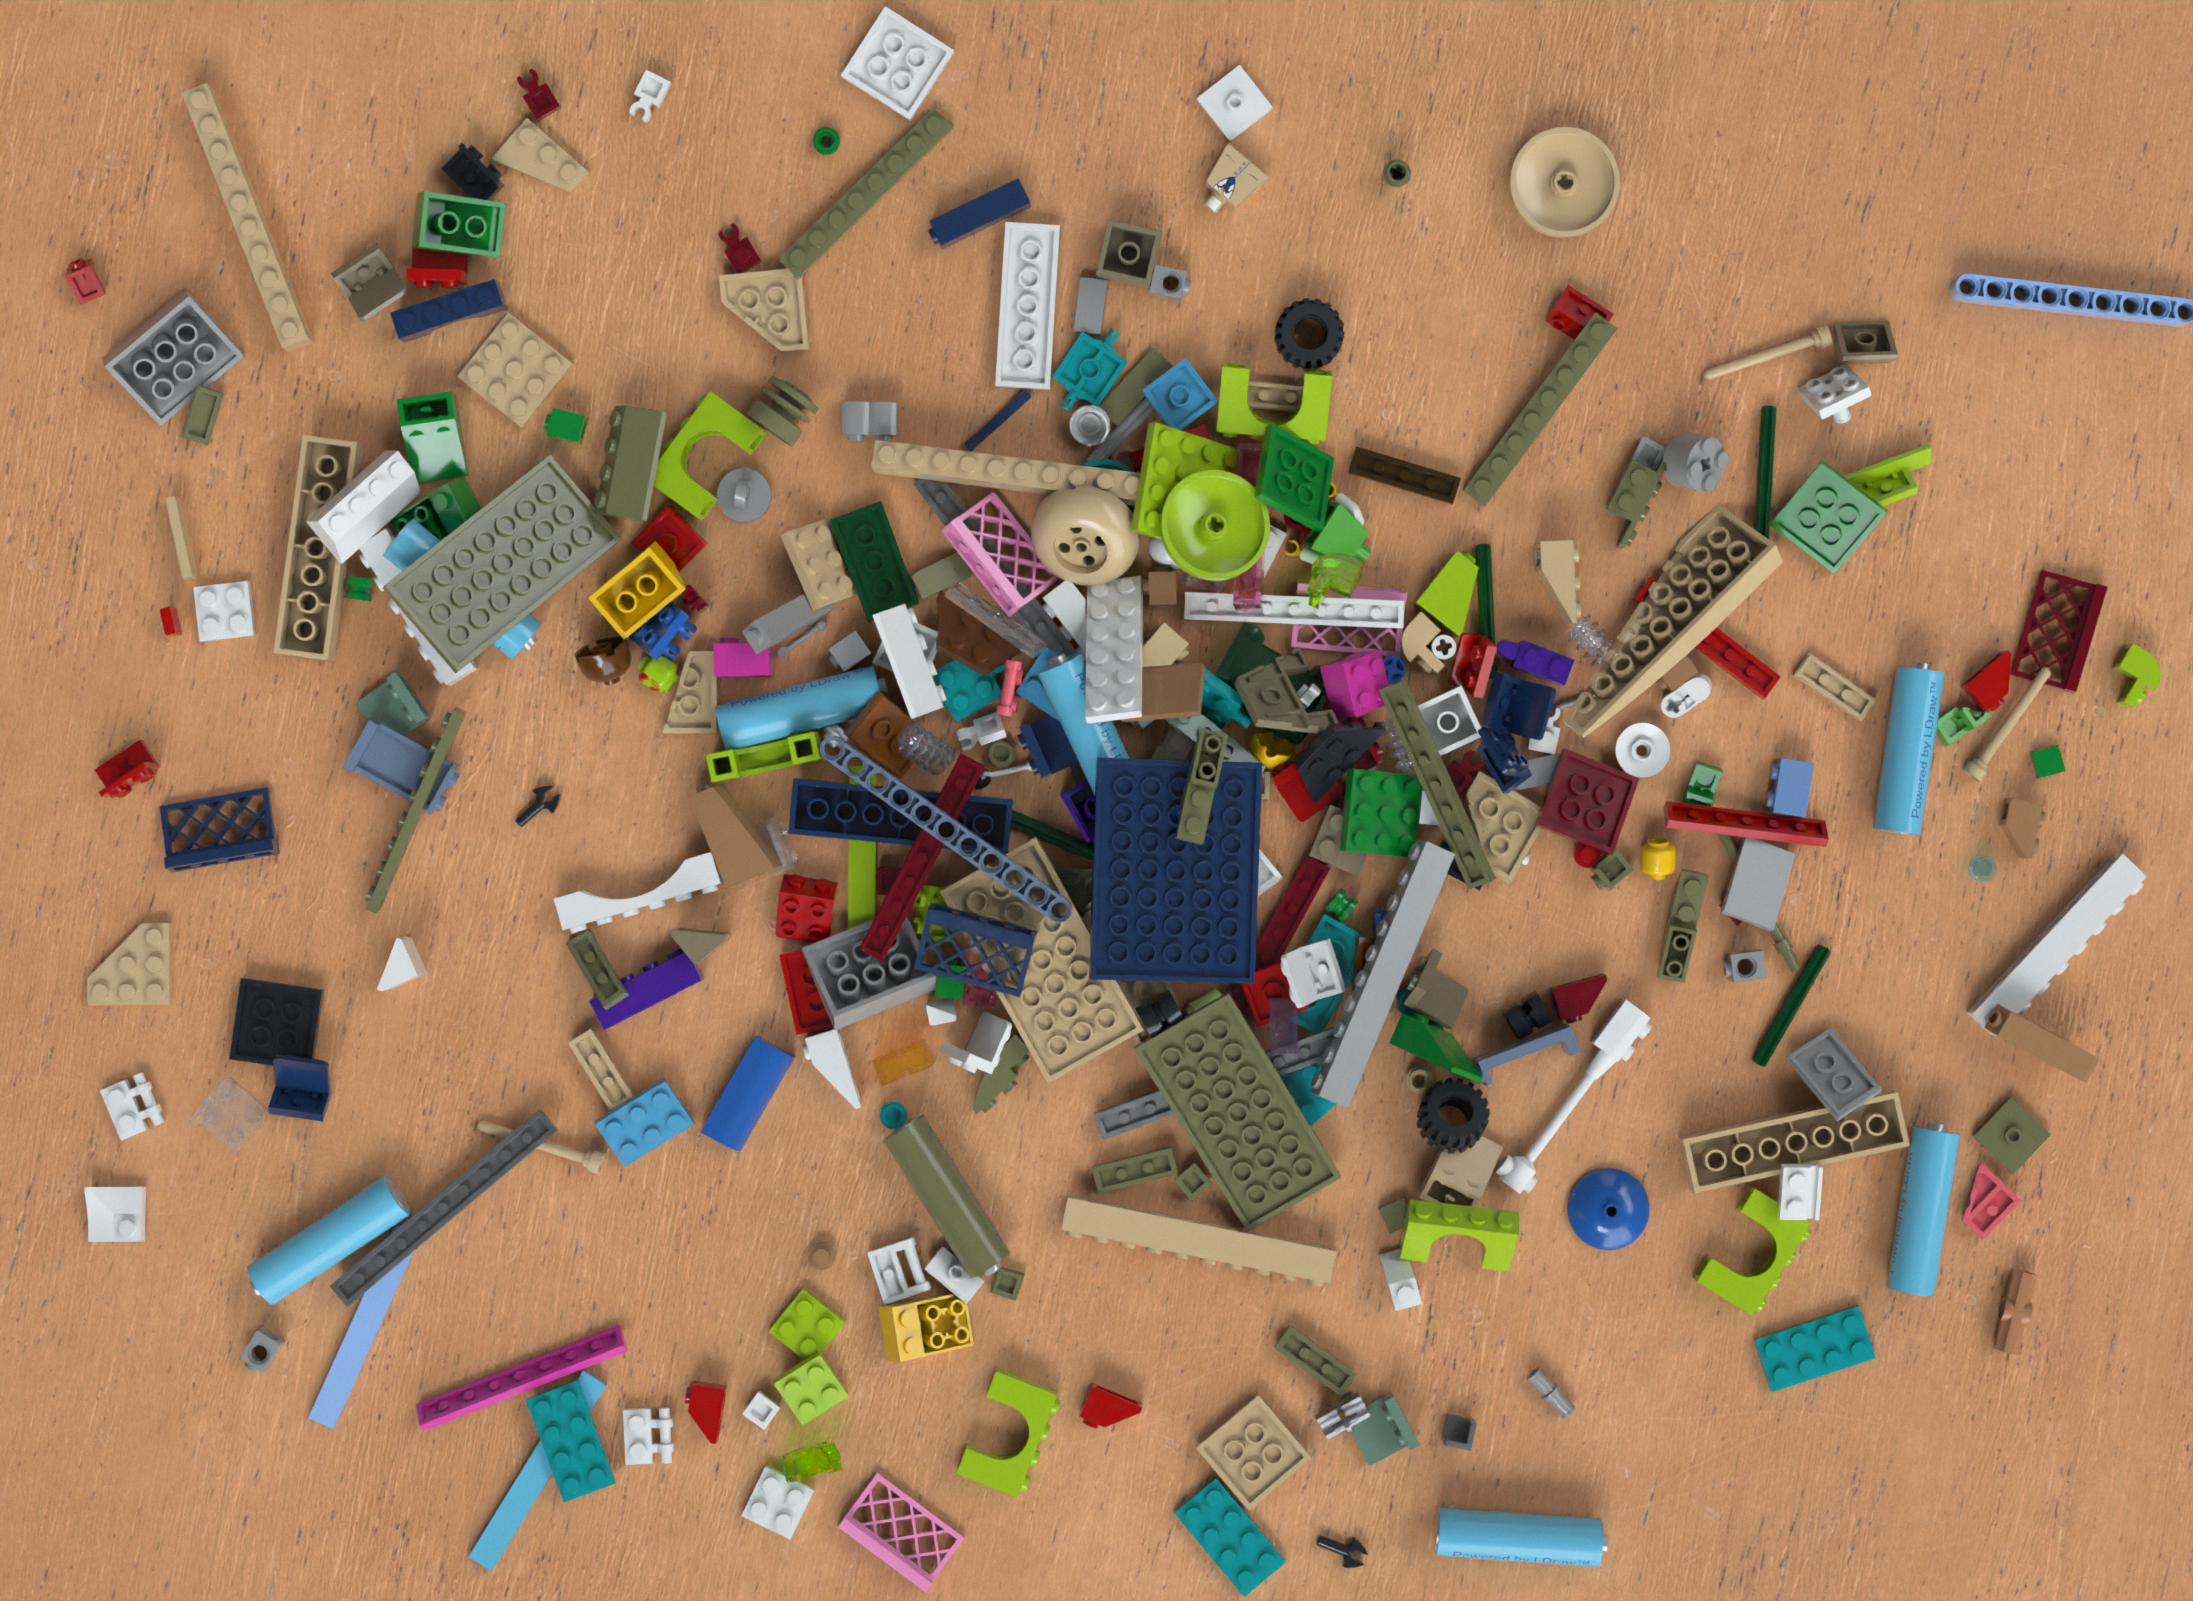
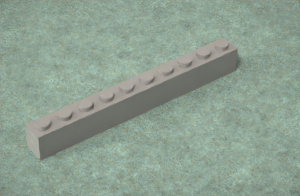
M1417 840L1411 846L1408 853V864L1400 872L1397 879L1399 885L1396 892L1390 896L1386 908L1388 911L1385 918L1379 922L1376 928L1377 937L1375 942L1367 949L1365 954L1366 963L1363 970H1360L1355 977V989L1352 996L1350 995L1345 1001L1344 1015L1341 1021H1338L1334 1027L1333 1041L1323 1053L1322 1067L1312 1079V1094L1340 1106L1349 1107L1453 861L1454 853L1423 840Z

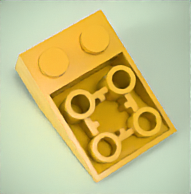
M954 1293L878 1306L886 1358L889 1361L903 1362L974 1345L968 1304L964 1303Z

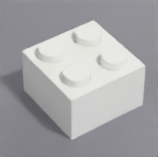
M1462 686L1418 705L1440 756L1481 737L1478 733V730L1481 728Z

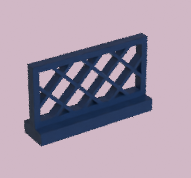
M267 787L160 806L166 853L164 864L165 869L171 872L280 854L279 843L276 842L270 792ZM263 795L264 805L257 814L246 807L253 797ZM245 798V800L242 803L238 801V799ZM227 801H234L240 805L231 818L220 812V809ZM218 803L215 808H214L212 805H210V804ZM206 805L213 811L205 822L202 823L192 815L199 806ZM186 808H191L189 812L184 810ZM244 809L255 816L246 829L235 823V820ZM180 810L186 815L177 828L169 823V811ZM264 813H265V816H266V820H264V819L262 818V816H263ZM217 814L228 821L219 834L208 827ZM190 818L201 825L192 839L181 832ZM259 820L267 825L268 836L256 838L250 833ZM233 824L243 833L236 842L230 843L223 836ZM170 828L174 830L172 834L170 833ZM205 829L216 836L215 840L208 847H202L196 843ZM178 834L190 841L183 851L173 852L172 842ZM247 836H249V837L252 838V839L245 840V838H246ZM220 840H222L225 843L217 845L220 842Z
M931 902L927 909L926 921L914 969L1020 997L1038 931ZM931 924L942 926L947 936L934 942L929 933ZM961 932L968 933L974 942L963 949L960 948L954 938L955 935ZM928 939L931 945L925 948ZM950 939L957 952L945 959L938 945ZM988 939L994 940L1000 948L998 952L989 957L981 946V943ZM976 946L984 959L971 966L964 953ZM1015 946L1027 949L1024 959L1014 964L1007 952ZM932 948L940 959V962L933 966L921 963L923 954ZM1003 954L1010 967L998 973L990 960ZM958 956L961 957L967 969L960 973L952 971L947 963ZM987 963L994 975L987 980L979 979L974 969ZM1022 965V969H1021V973H1020L1019 970L1017 969V967H1019V966ZM1013 970L1019 979L1017 989L1006 986L1001 976Z

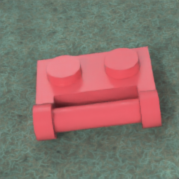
M1006 660V672L1001 699L996 711L998 715L1012 717L1013 712H1017L1019 696L1015 695L1017 685H1021L1025 672L1024 669H1021L1022 662Z

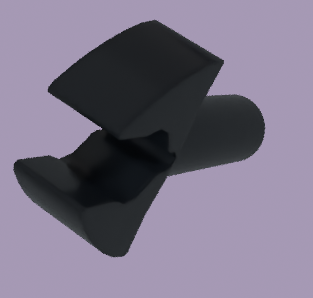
M542 786L533 790L536 794V801L515 818L516 823L520 827H523L543 809H549L551 813L557 810L561 794H558L550 802H543L545 794L554 786Z
M1321 1535L1316 1541L1317 1546L1342 1555L1344 1558L1343 1567L1355 1568L1364 1565L1362 1561L1353 1559L1349 1552L1359 1551L1368 1555L1365 1547L1355 1537H1353L1352 1543L1347 1545Z

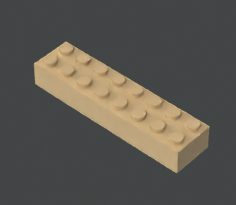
M308 435L302 436L273 653L335 661L348 559L340 564L306 521L360 474L364 445L358 442Z
M1894 1090L1882 1091L1839 1121H1836L1824 1105L1678 1136L1689 1189L1694 1193L1780 1175L1781 1164L1826 1165L1910 1146L1899 1094Z

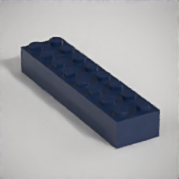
M802 778L793 779L788 834L913 846L921 830L920 826L861 784ZM873 785L875 788H883V787H884V786H875V785ZM898 789L894 792L893 798L896 803L903 805L908 802L909 795L905 790ZM914 789L933 804H935L940 794L938 791ZM970 795L957 821L1002 853L1007 854L1009 853L1014 799ZM925 805L919 806L916 810V815L920 820L926 821L931 809ZM954 827L949 836H951L954 833ZM965 838L961 842V847L964 851H975L977 843L972 838ZM945 844L943 846V849H951Z

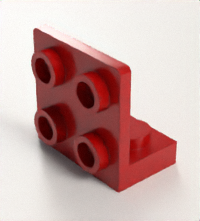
M143 740L137 741L95 769V772L105 785V788L98 792L101 797H111L112 799L118 797L120 799L133 791L131 786L138 782L143 784L156 776L154 771L159 769L160 766Z

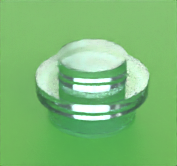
M1977 855L1969 863V873L1976 881L1987 882L1996 874V863L1988 855Z

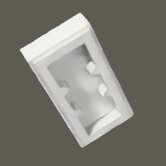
M943 1246L924 1268L966 1304L984 1283V1280L979 1276L970 1279L960 1261Z

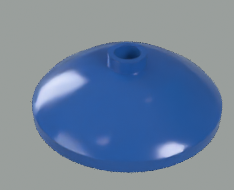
M1601 1168L1587 1173L1574 1185L1568 1198L1567 1214L1572 1229L1582 1241L1597 1249L1616 1250L1628 1246L1642 1234L1649 1219L1650 1207L1645 1189L1636 1178L1620 1169ZM1610 1206H1614L1616 1209L1615 1214L1612 1216H1608L1606 1213L1607 1208Z

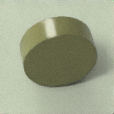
M998 740L989 747L988 758L997 767H1007L1014 761L1015 749L1008 741Z

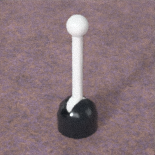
M1027 761L1024 765L991 773L984 768L974 787L975 791L987 787L994 777L1026 769L1032 771L1029 762Z

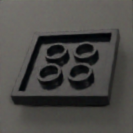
M241 978L229 1059L272 1066L274 1056L278 1054L314 1059L324 989Z

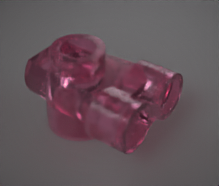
M982 966L974 969L977 976L983 975L986 977L985 980L989 979ZM969 984L968 991H964L963 1005L994 1008L996 1006V994L991 989Z

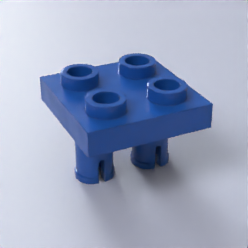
M671 601L634 631L629 638L654 659L657 660L662 655L673 662L676 657L669 651L678 656L680 647L670 641L676 633L685 640L691 639L693 636L685 629L695 634L697 627L687 620L689 615Z

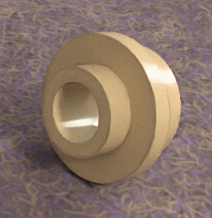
M1415 1066L1406 1074V1085L1414 1093H1425L1433 1084V1076L1427 1068ZM1423 1075L1424 1082L1420 1085L1415 1084V1076Z

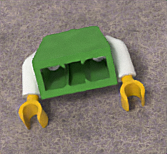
M1331 482L1330 488L1334 492L1328 498L1324 529L1318 532L1311 529L1302 542V545L1305 546L1304 548H1301L1300 544L1295 540H1289L1288 542L1296 544L1297 550L1294 553H1289L1285 550L1284 552L1290 557L1300 556L1301 560L1317 567H1336L1341 562L1348 565L1353 557L1360 562H1365L1371 554V549L1363 544L1368 531L1363 527L1365 521L1360 508L1343 493L1338 494L1335 484Z

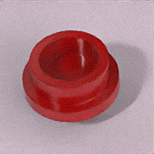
M1579 843L1574 849L1573 856L1579 866L1591 868L1599 863L1601 852Z

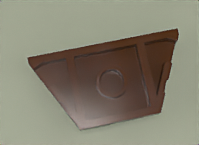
M940 591L937 597L938 616L936 618V650L985 676L994 671L997 666L1004 665L1006 660H1012V657L1022 651L1026 652L1029 650L1032 644L1031 641Z

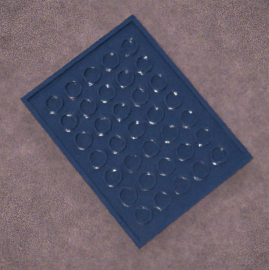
M1096 757L1089 960L1090 980L1255 984L1262 763L1222 762L1204 843L1200 845L1175 839L1180 816L1178 812L1191 760Z

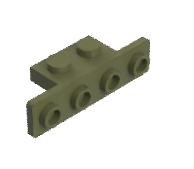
M1663 458L1656 471L1631 460L1606 510L1630 521L1616 546L1619 549H1623L1626 545L1631 546L1637 535V531L1634 528L1638 520L1643 522L1650 507L1646 506L1651 496L1656 497L1662 486L1659 479L1662 473L1667 471V463L1663 462Z

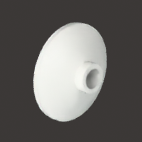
M1637 723L1627 727L1619 735L1615 746V755L1621 768L1628 774L1640 778L1651 777L1659 773L1666 766L1670 757V744L1665 733L1658 727L1649 723ZM1639 745L1644 746L1646 749V753L1643 756L1638 755L1636 752Z

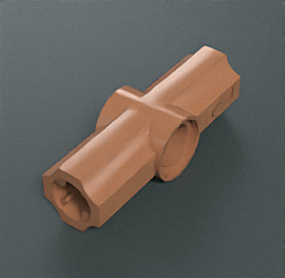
M2012 1268L2006 1296L2001 1299L1998 1309V1319L2000 1321L1994 1341V1349L2018 1355L2024 1327L2028 1326L2032 1316L2033 1306L2031 1299L2037 1278L2036 1274Z

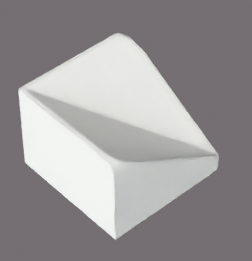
M953 999L926 1004L929 1025L933 1026L957 1020Z

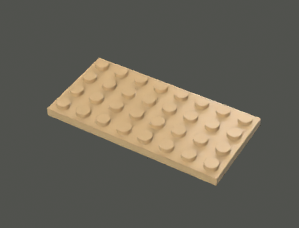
M1036 837L1005 855L1070 901L1072 914L1067 921L1062 923L1052 921L980 869L941 890L940 893L948 907L1038 931L1021 996L1017 997L996 992L1047 1083H1050L1140 1033L1144 1028L1117 980L1089 979L1090 932ZM999 858L987 864L986 867L990 869L996 868L1000 863ZM1011 870L1007 873L1006 879L1010 884L1016 885L1022 881V874L1017 870ZM1034 886L1030 889L1029 896L1032 900L1039 901L1044 898L1045 891L1040 886ZM1062 902L1055 903L1051 908L1052 913L1057 917L1064 916L1068 910L1067 906ZM963 932L970 945L974 943L970 935ZM988 939L981 943L988 957L1000 950L994 940ZM1015 946L1007 952L1014 964L1024 959L1027 949ZM977 947L972 948L979 962L984 958ZM1003 954L990 960L998 973L1010 967ZM987 963L981 965L988 978L994 976ZM1022 965L1019 966V967H1017V969L1019 970L1020 973H1021ZM1013 970L1001 976L1006 986L1017 989L1019 979Z

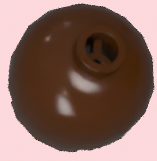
M621 636L597 640V645L589 649L587 644L576 651L574 655L583 675L591 681L604 682L605 685L619 682L620 676L625 674L631 665L632 656L627 639L624 640Z

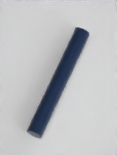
M1024 389L968 439L964 443L965 446L972 452L1032 397L1028 391Z

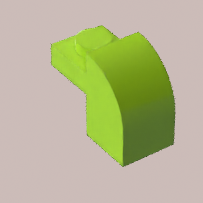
M2133 643L2125 644L2112 668L2130 678L2117 703L2125 708H2131L2135 705L2138 706L2146 695L2145 688L2149 690L2158 688L2161 672L2158 662L2149 652Z

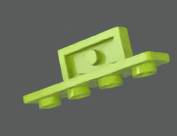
M1929 444L1914 447L1908 452L1895 457H1888L1884 461L1869 467H1862L1858 471L1844 477L1882 506H1886L1918 493V486L1909 472L1930 465L1932 463V450Z

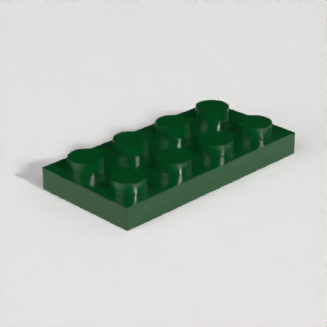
M882 501L830 520L868 623L873 622V615L903 604H906L907 608L920 604Z

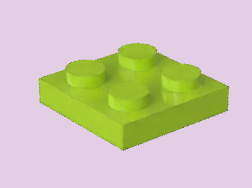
M803 1287L769 1332L805 1360L817 1351L822 1353L846 1321Z
M817 1351L773 1379L774 1386L802 1426L849 1397L847 1390L820 1351Z

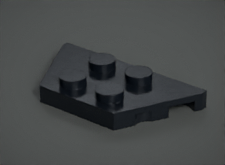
M1375 722L1373 727H1363L1361 723H1350L1348 725L1330 724L1293 762L1313 802L1316 803L1386 731L1381 722Z

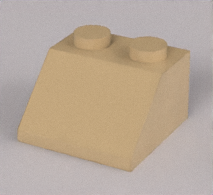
M1163 623L1143 646L1142 668L1168 666L1173 663L1179 665L1189 654V651L1186 650L1189 643L1166 623Z

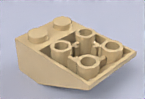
M1573 540L1540 541L1534 545L1535 573L1565 625L1577 623V618H1581V603L1576 601V590H1580L1579 574H1575L1574 564L1579 561L1578 546H1574Z
M1457 1122L1453 1124V1126H1462ZM1481 1136L1475 1146L1471 1149L1467 1147L1465 1152L1460 1153L1458 1149H1456L1454 1154H1448V1149H1444L1443 1152L1439 1151L1417 1195L1429 1202L1477 1207L1503 1147Z

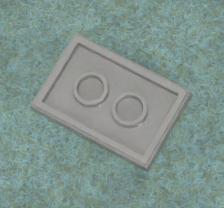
M1742 837L1720 913L1767 931H1773L1796 854L1755 838Z
M1831 1027L1786 1056V1061L1836 1121H1839L1882 1091L1881 1086Z

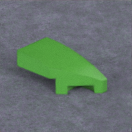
M1967 707L1953 708L1938 718L1936 734L1944 746H1948L1970 730L1981 725L1992 715L1989 712H1978Z

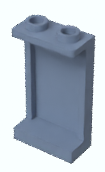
M372 717L365 725L342 768L351 773L356 771L409 800L414 787L419 788L423 778L419 775L426 761L430 763L434 753L430 752V748ZM448 758L445 760L424 808L429 815L435 810L440 812L447 800V797L443 796L448 786L454 787L460 776V773L456 772L460 765Z
M1563 1023L1520 1041L1518 1040L1476 1056L1473 1060L1474 1066L1483 1078L1481 1083L1490 1087L1493 1086L1488 1070L1557 1043H1560L1564 1053L1570 1056L1581 1051L1572 1027Z

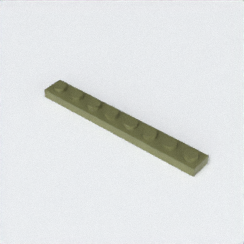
M933 107L778 258L779 261L799 280L953 129V125Z
M1596 312L1463 489L1464 492L1483 506L1487 505L1616 332L1617 328Z
M1406 679L1379 689V693L1451 852L1455 854L1454 858L1468 889L1492 882L1496 879Z
M456 707L452 713L447 712L443 719L441 727L445 728L442 737H436L432 744L430 752H433L434 755L431 762L426 761L422 767L419 776L423 780L419 788L415 786L408 800L412 802L409 812H403L397 826L401 827V831L398 837H392L388 845L387 851L391 852L387 862H381L377 870L376 876L380 877L376 887L371 885L365 900L369 904L366 910L377 913L383 905L466 715V711Z

